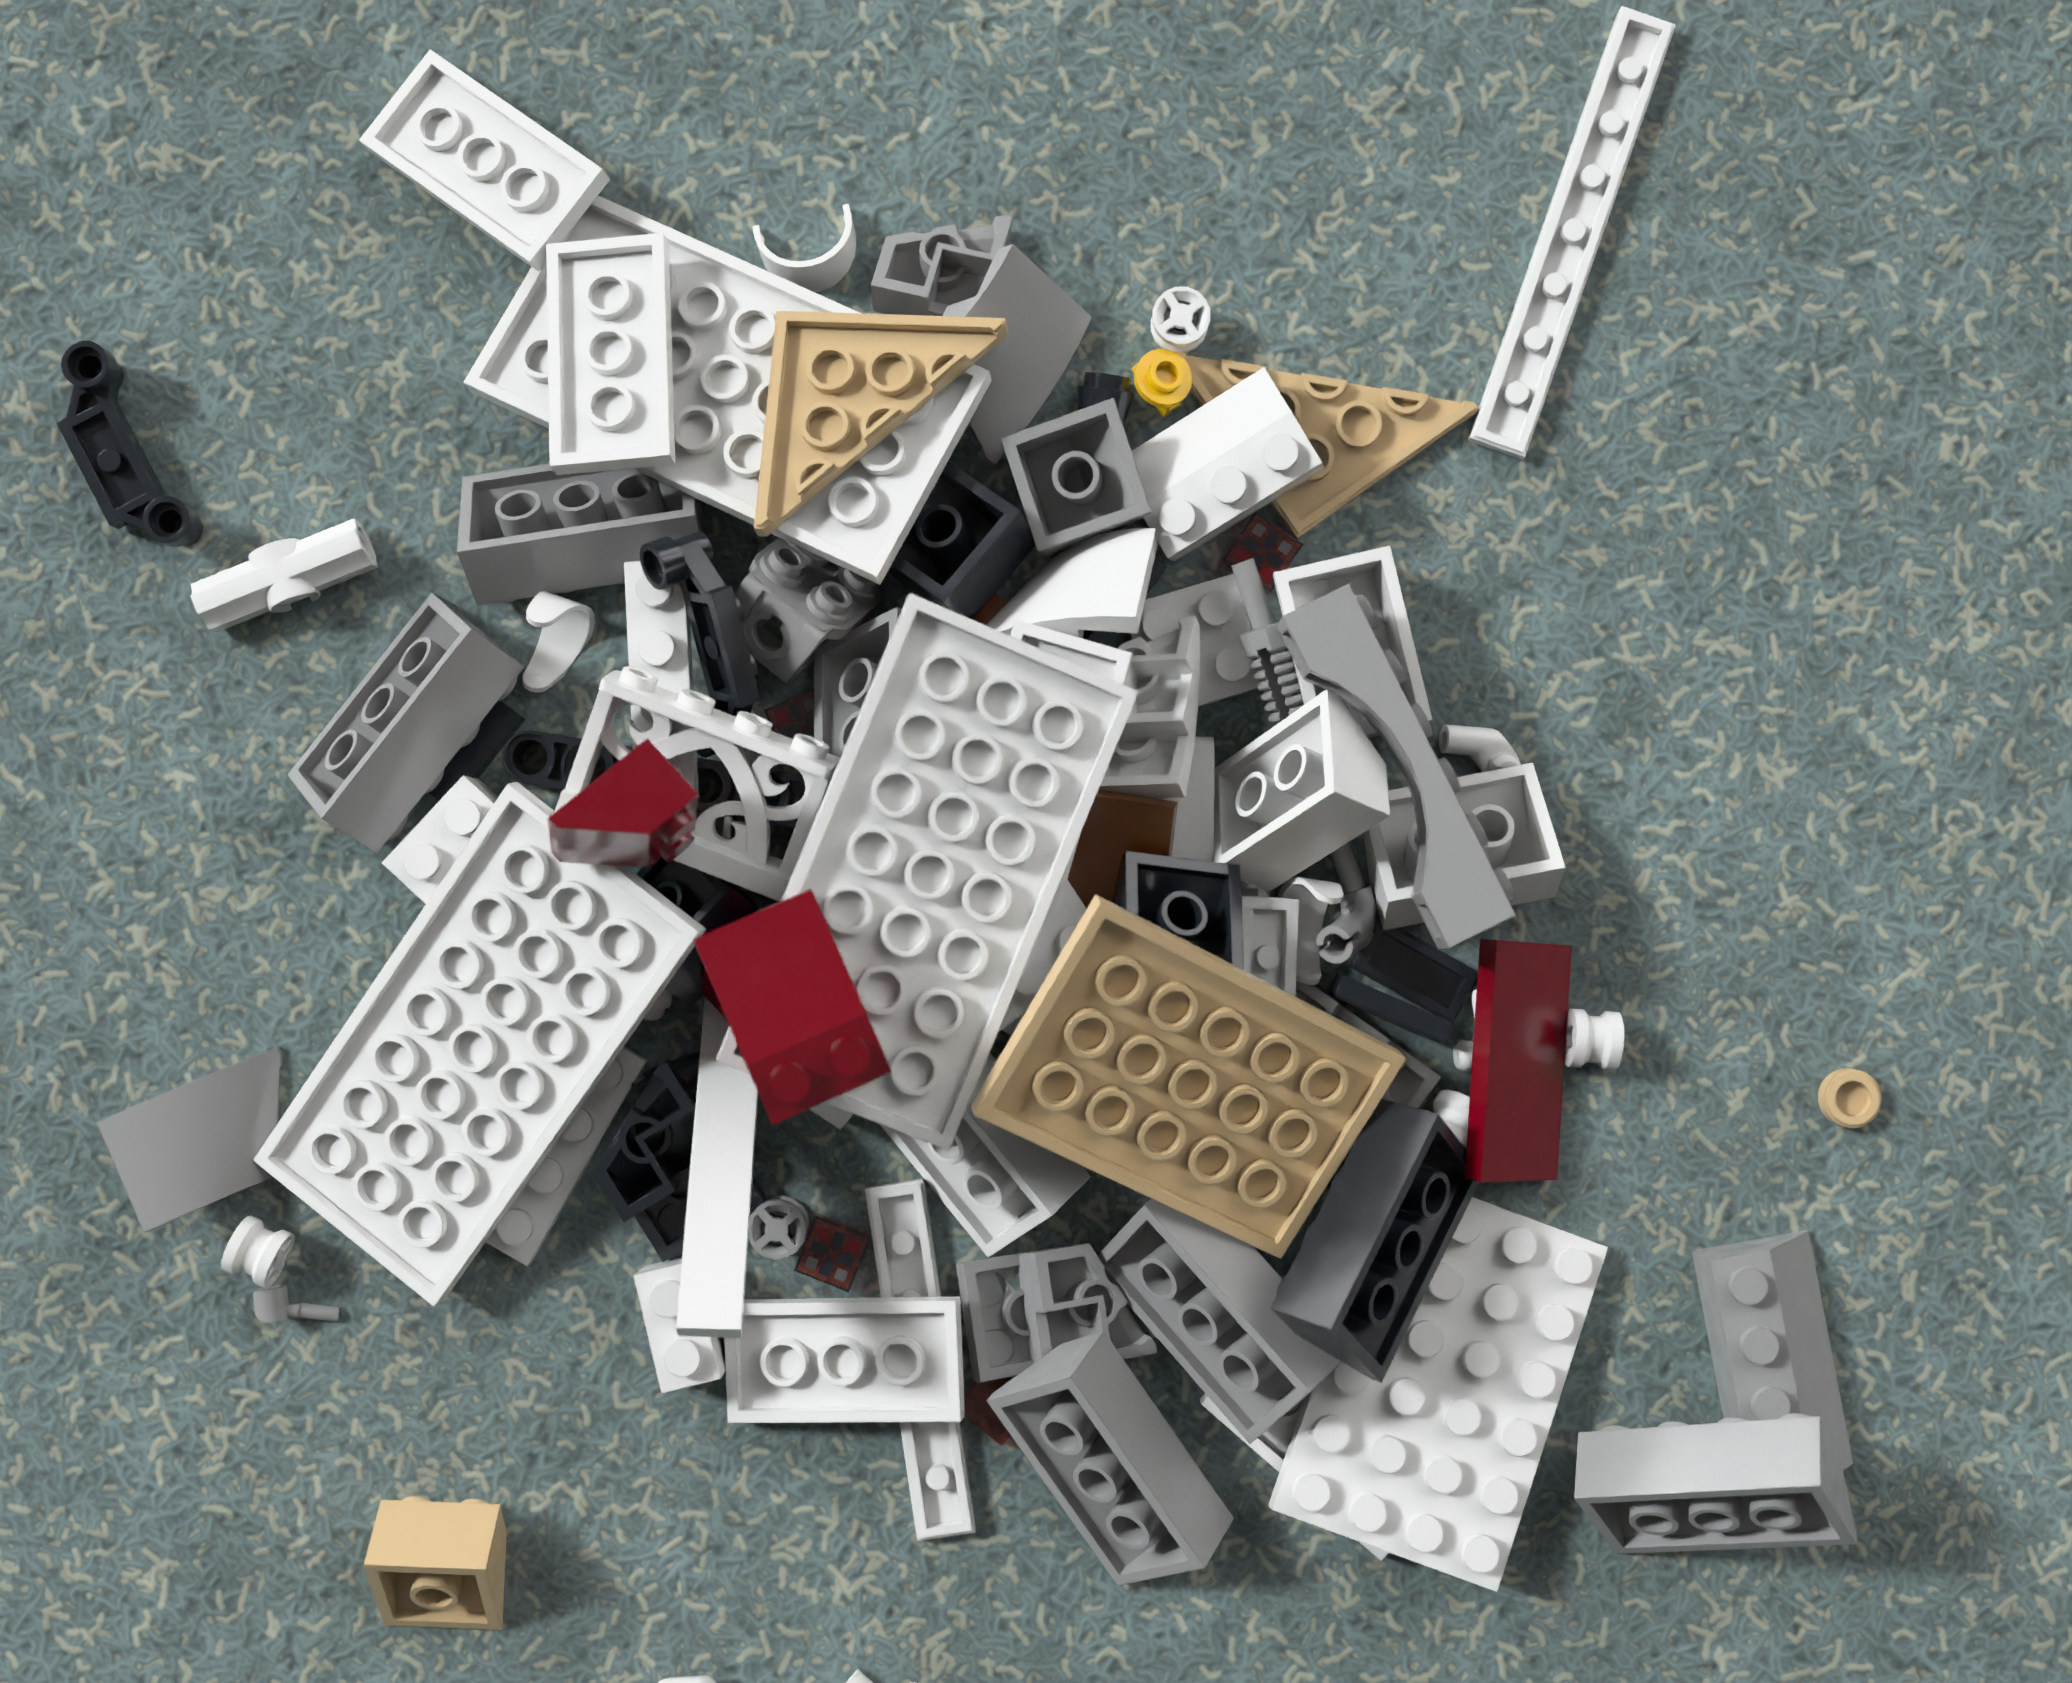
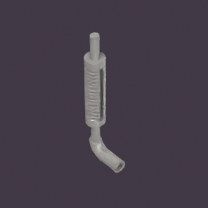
M1254 558L1231 566L1253 629L1239 636L1246 657L1254 659L1250 664L1251 669L1257 670L1253 675L1254 679L1262 680L1257 685V689L1265 691L1260 696L1261 700L1269 701L1264 706L1265 711L1272 712L1268 717V721L1275 722V725H1277L1304 706L1294 661L1276 627L1279 621L1275 622ZM1351 841L1330 853L1344 893L1343 899L1340 902L1341 916L1331 925L1323 928L1316 939V946L1328 943L1324 949L1319 951V954L1323 959L1333 964L1347 961L1355 951H1360L1367 947L1374 935L1373 930L1376 921L1375 896L1372 884L1364 882Z

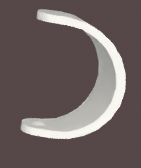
M849 203L842 205L846 226L840 241L829 252L812 260L790 261L779 258L764 245L765 240L759 225L752 226L760 256L768 272L813 292L823 291L839 282L850 269L856 251L855 228Z
M546 591L539 592L526 610L527 621L535 627L542 628L533 657L522 677V684L525 689L535 693L548 690L564 677L590 640L595 625V615L590 607Z
M1294 877L1283 884L1277 898L1299 899L1296 980L1300 983L1315 985L1320 982V946H1316V939L1322 930L1327 905L1338 904L1343 899L1344 893L1339 883Z

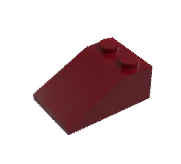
M811 888L693 939L772 1125L892 1072Z

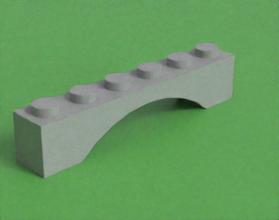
M1347 584L1283 615L1276 627L1303 680L1324 690L1329 689L1337 693L1343 702L1356 710L1376 730L1400 765L1413 799L1418 828L1417 869L1411 896L1438 950L1450 948L1515 916L1510 902L1516 899L1513 887L1500 867L1492 869L1482 847L1488 845L1483 827L1472 812L1465 815L1455 795V792L1460 790L1457 776L1445 758L1437 760L1427 738L1433 735L1428 718L1419 704L1415 703L1410 706L1400 686V683L1405 682L1402 667L1392 650L1387 649L1383 651L1372 631L1378 627L1377 619L1365 596L1359 595L1355 597L1350 585Z

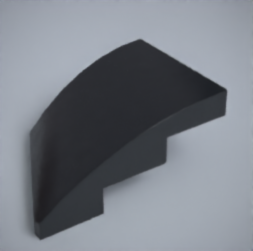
M668 1059L656 1068L652 1078L592 1171L623 1222L635 1217L662 1262L683 1251L696 1106V1093ZM754 1177L752 1179L750 1209L762 1203L766 1198Z

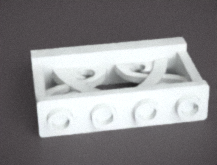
M626 666L623 667L622 672L614 670L602 677L587 727L566 787L560 794L555 812L590 785L589 783L603 744L618 760H621L631 752L617 737L614 729V718L617 711L622 707L638 705L652 715L653 726L650 730L646 731L639 729L633 720L630 722V734L636 744L640 745L648 738L667 760L693 750L712 748L729 771L741 798V801L721 802L706 809L696 819L695 830L691 832L695 837L693 842L673 860L780 902L840 758L829 754L828 750L830 747L814 737L795 734L794 739L771 731L773 724L758 715L739 711L735 717L714 708L715 700L702 693L681 689L680 693L677 694L657 686L659 679L641 669ZM672 719L692 728L672 734ZM742 747L762 755L752 764ZM777 764L795 767L802 774L805 781L803 797L798 802L786 807L768 806L765 796H774L782 793L790 784H777L773 781L771 768ZM725 815L745 816L746 823L741 821L730 822L736 830L734 838L728 839L718 835L716 832L715 821L717 818ZM798 818L783 860L769 855V820L786 821Z

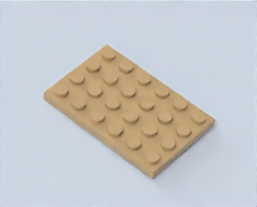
M1095 894L970 1106L974 1115L1281 1259L1406 1058L1398 1049Z

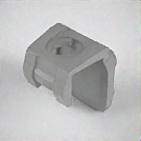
M778 538L755 556L748 568L749 574L743 579L736 593L744 612L742 628L748 650L756 660L786 684L794 680L814 661L813 652L826 638L832 640L843 639L872 614L881 600L879 584L782 538ZM774 615L783 622L780 627L783 634V642L764 628L769 619Z

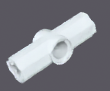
M351 519L302 540L289 538L265 544L249 554V561L192 583L191 599L197 614L202 618L208 630L217 633L269 611L271 613L292 610L290 604L309 596L311 601H315L321 596V590L378 568L376 554L361 523L356 519Z

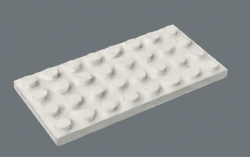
M597 196L562 242L664 233L669 243L675 465L633 469L754 525L776 312H859L601 196ZM546 262L539 272L531 267L463 383L471 393L549 429ZM975 364L970 366L771 534L881 585L992 381L990 371Z
M908 594L782 897V900H785L810 888L812 889L892 1071L824 1103L948 1151L950 1150L1139 691L916 595ZM729 1026L717 1054V1061L749 1073Z
M518 782L506 785L253 1159L260 1167L433 1307L444 1301L692 951L695 946L693 939L703 935L706 931V928L627 867L559 862L551 853L548 817L555 811Z

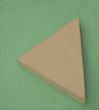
M777 311L754 521L756 534L758 536H768L1002 341L1008 332L1006 318Z
M1174 351L1185 359L1191 369L1192 386L1190 392L1201 407L1263 367L1267 368L1265 366L1225 359L1217 361L1188 356L1184 352ZM1266 369L1325 467L1324 470L1270 502V505L1293 537L1298 539L1468 420L1480 409L1475 402H1456L1428 397V394L1388 387L1380 389L1347 383V380L1306 373L1299 375Z

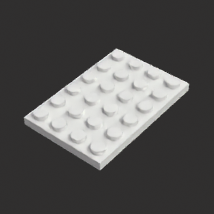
M1472 1197L1382 1383L1370 1379L1341 1362L1305 1396L1268 1506L1279 1513L1497 1592L1608 1247Z

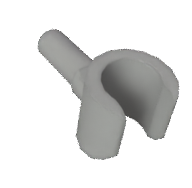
M287 1285L271 1286L268 1289L261 1287L253 1293L255 1315L263 1323H273L289 1318H308L338 1322L340 1307L302 1302L289 1303Z

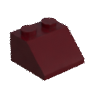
M647 738L548 817L551 853L559 862L649 868L661 857L666 862H670L685 851L695 838L691 832L695 830L699 794Z

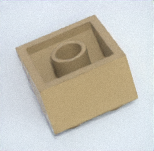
M416 1496L406 1497L402 1500L380 1501L364 1561V1568L384 1626L502 1630L507 1530L500 1504H490L480 1499H467L461 1503L432 1502L426 1498Z

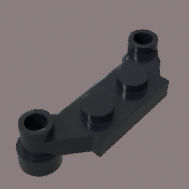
M79 341L72 344L63 354L61 368L65 378L73 384L67 416L56 422L108 524L117 529L128 524L145 530L147 535L153 540L170 547L190 546L196 543L203 533V524L190 505L166 495L117 401L119 388L124 379L122 368L108 350L92 341ZM101 367L100 373L95 377L96 371ZM182 518L180 529L174 532L175 523Z
M697 531L674 540L671 537L665 536L643 544L640 548V562L649 583L657 590H663L679 584L681 587L708 694L716 702L714 708L735 717L739 711L754 714L752 710L753 703L761 700L756 683L758 667L753 655L748 650L742 628L744 621L743 608L739 599L734 594L732 586L725 585L712 565L714 552L709 539L703 532ZM712 748L696 750V753L703 758L716 754Z

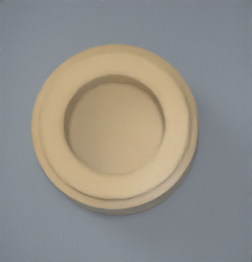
M1843 1068L1833 1071L1823 1080L1818 1092V1103L1824 1116L1832 1123L1847 1128H1858L1867 1125L1877 1116L1882 1103V1095L1877 1082L1869 1074L1861 1070Z

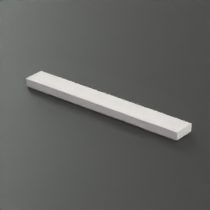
M1621 6L1617 12L1480 403V410L1477 412L1467 440L1469 442L1523 460L1526 456L1676 27L1673 23Z

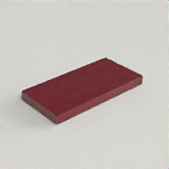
M1480 939L1465 1161V1179L1478 1182L1557 1180L1572 946Z

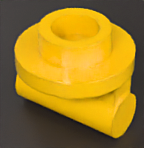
M1155 349L1146 353L1131 368L1134 373V384L1137 392L1146 402L1156 407L1162 418L1182 406L1180 402L1187 396L1192 386L1191 369L1182 356L1168 349Z

